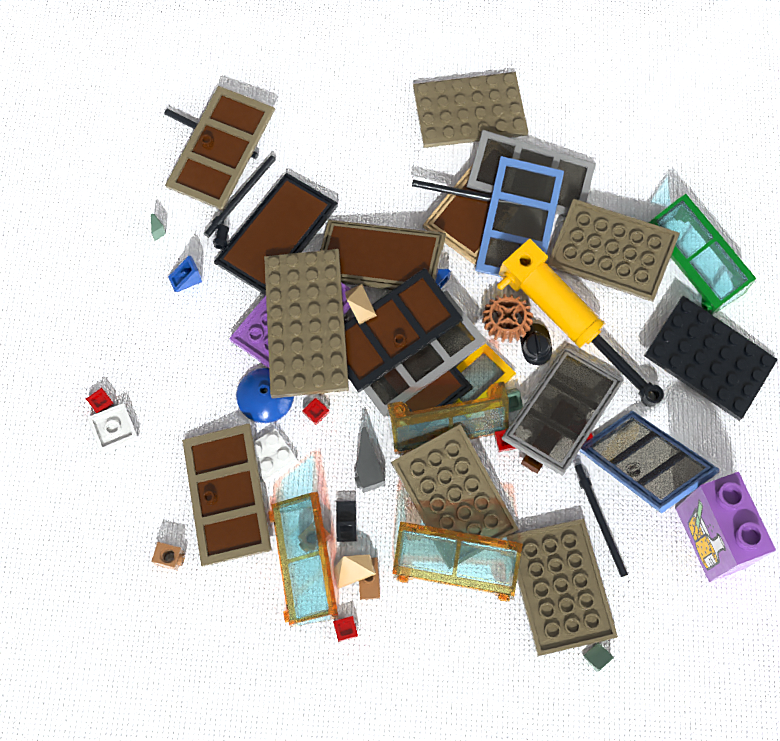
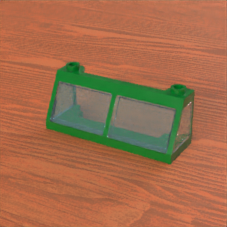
M687 194L678 198L648 222L680 233L671 259L702 296L701 307L710 314L714 315L746 294L757 279Z

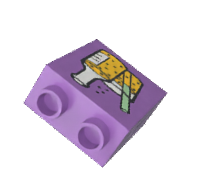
M739 471L700 485L675 508L709 583L744 570L776 551Z

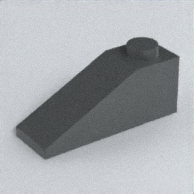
M363 427L361 431L356 469L357 477H354L357 488H361L363 493L385 486V478L366 427Z

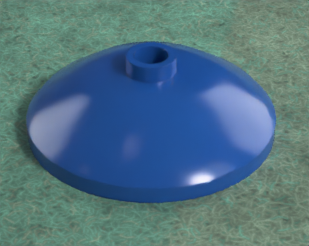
M258 368L249 372L240 381L236 392V400L240 411L248 419L257 423H272L283 418L291 409L294 401V396L271 398L269 368ZM262 389L268 390L266 393H261Z

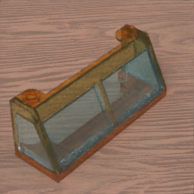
M505 383L491 384L487 389L486 398L410 412L408 406L403 402L387 404V422L394 454L405 453L410 449L414 450L460 424L469 440L492 436L494 432L507 430L509 427V399Z
M318 491L271 504L272 510L268 511L270 523L274 522L287 608V610L283 611L285 623L289 622V626L292 628L339 619Z
M400 521L392 574L394 578H397L396 581L408 583L409 580L417 579L492 593L498 596L497 600L510 602V599L514 600L523 543Z

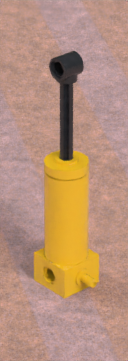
M529 238L502 263L498 274L503 279L497 284L498 289L502 290L508 284L515 292L521 289L579 348H582L586 343H592L639 390L638 394L645 406L653 407L657 405L664 397L663 389L651 382L647 383L599 335L606 323L546 264L548 256ZM648 392H653L656 395V400L650 399Z

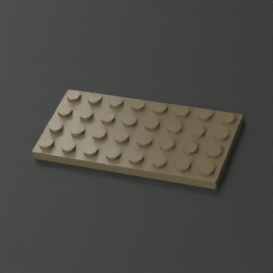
M339 249L265 256L271 398L349 391Z

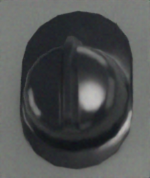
M532 323L530 331L526 332V336L524 338L520 336L522 354L528 363L540 366L546 364L552 356L551 338L548 329L543 325Z

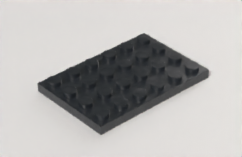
M684 295L679 299L643 355L738 421L742 420L778 360Z

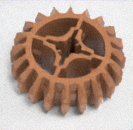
M504 293L502 298L497 295L495 300L490 299L489 304L485 305V310L482 313L484 317L482 318V323L485 324L484 329L489 330V336L495 335V341L501 338L502 343L505 342V339L512 343L514 338L518 342L520 336L524 338L526 332L530 331V326L533 323L531 319L533 318V313L530 312L531 307L526 306V300L520 302V296L515 299L513 298V293L510 297H507ZM494 312L497 313L499 318L497 323L492 318ZM518 313L522 317L523 322L521 324L516 319Z

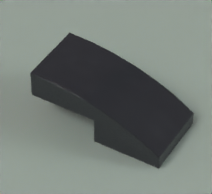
M336 501V542L357 541L356 501Z

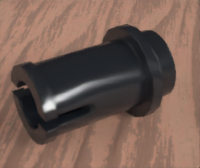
M220 225L217 228L216 238L213 239L216 249L223 250L228 244L226 240L229 227L226 225Z

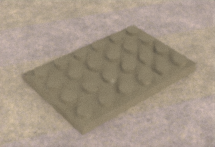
M516 72L413 84L423 148L479 142L483 130L509 138L528 136V127Z
M573 199L547 265L550 268L654 302L680 233Z
M461 424L391 462L448 569L519 530Z
M584 518L507 535L506 541L537 657L618 638Z

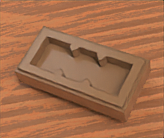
M377 557L372 558L376 574L359 581L360 600L380 599Z

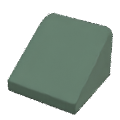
M152 213L150 214L151 233L154 241H157L166 235V231L157 216Z
M513 388L498 393L505 414L522 409L523 404L520 390Z
M599 643L583 655L596 672H599L614 658Z

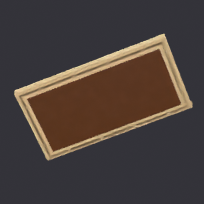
M491 141L485 148L476 181L494 186L500 157L512 159L513 154L496 142ZM472 164L454 188L483 193L466 188ZM506 167V169H505V174H504L503 183H502V187H501V188H503V189H504V186H505V182H506V178H507V175H508L509 167ZM516 169L510 191L530 196L544 177L539 174ZM447 194L422 227L427 231L446 233L445 244L475 265L479 255L490 202ZM519 204V208L506 205L504 207L497 206L492 230L502 232L521 208L522 204ZM490 237L488 248L496 238Z

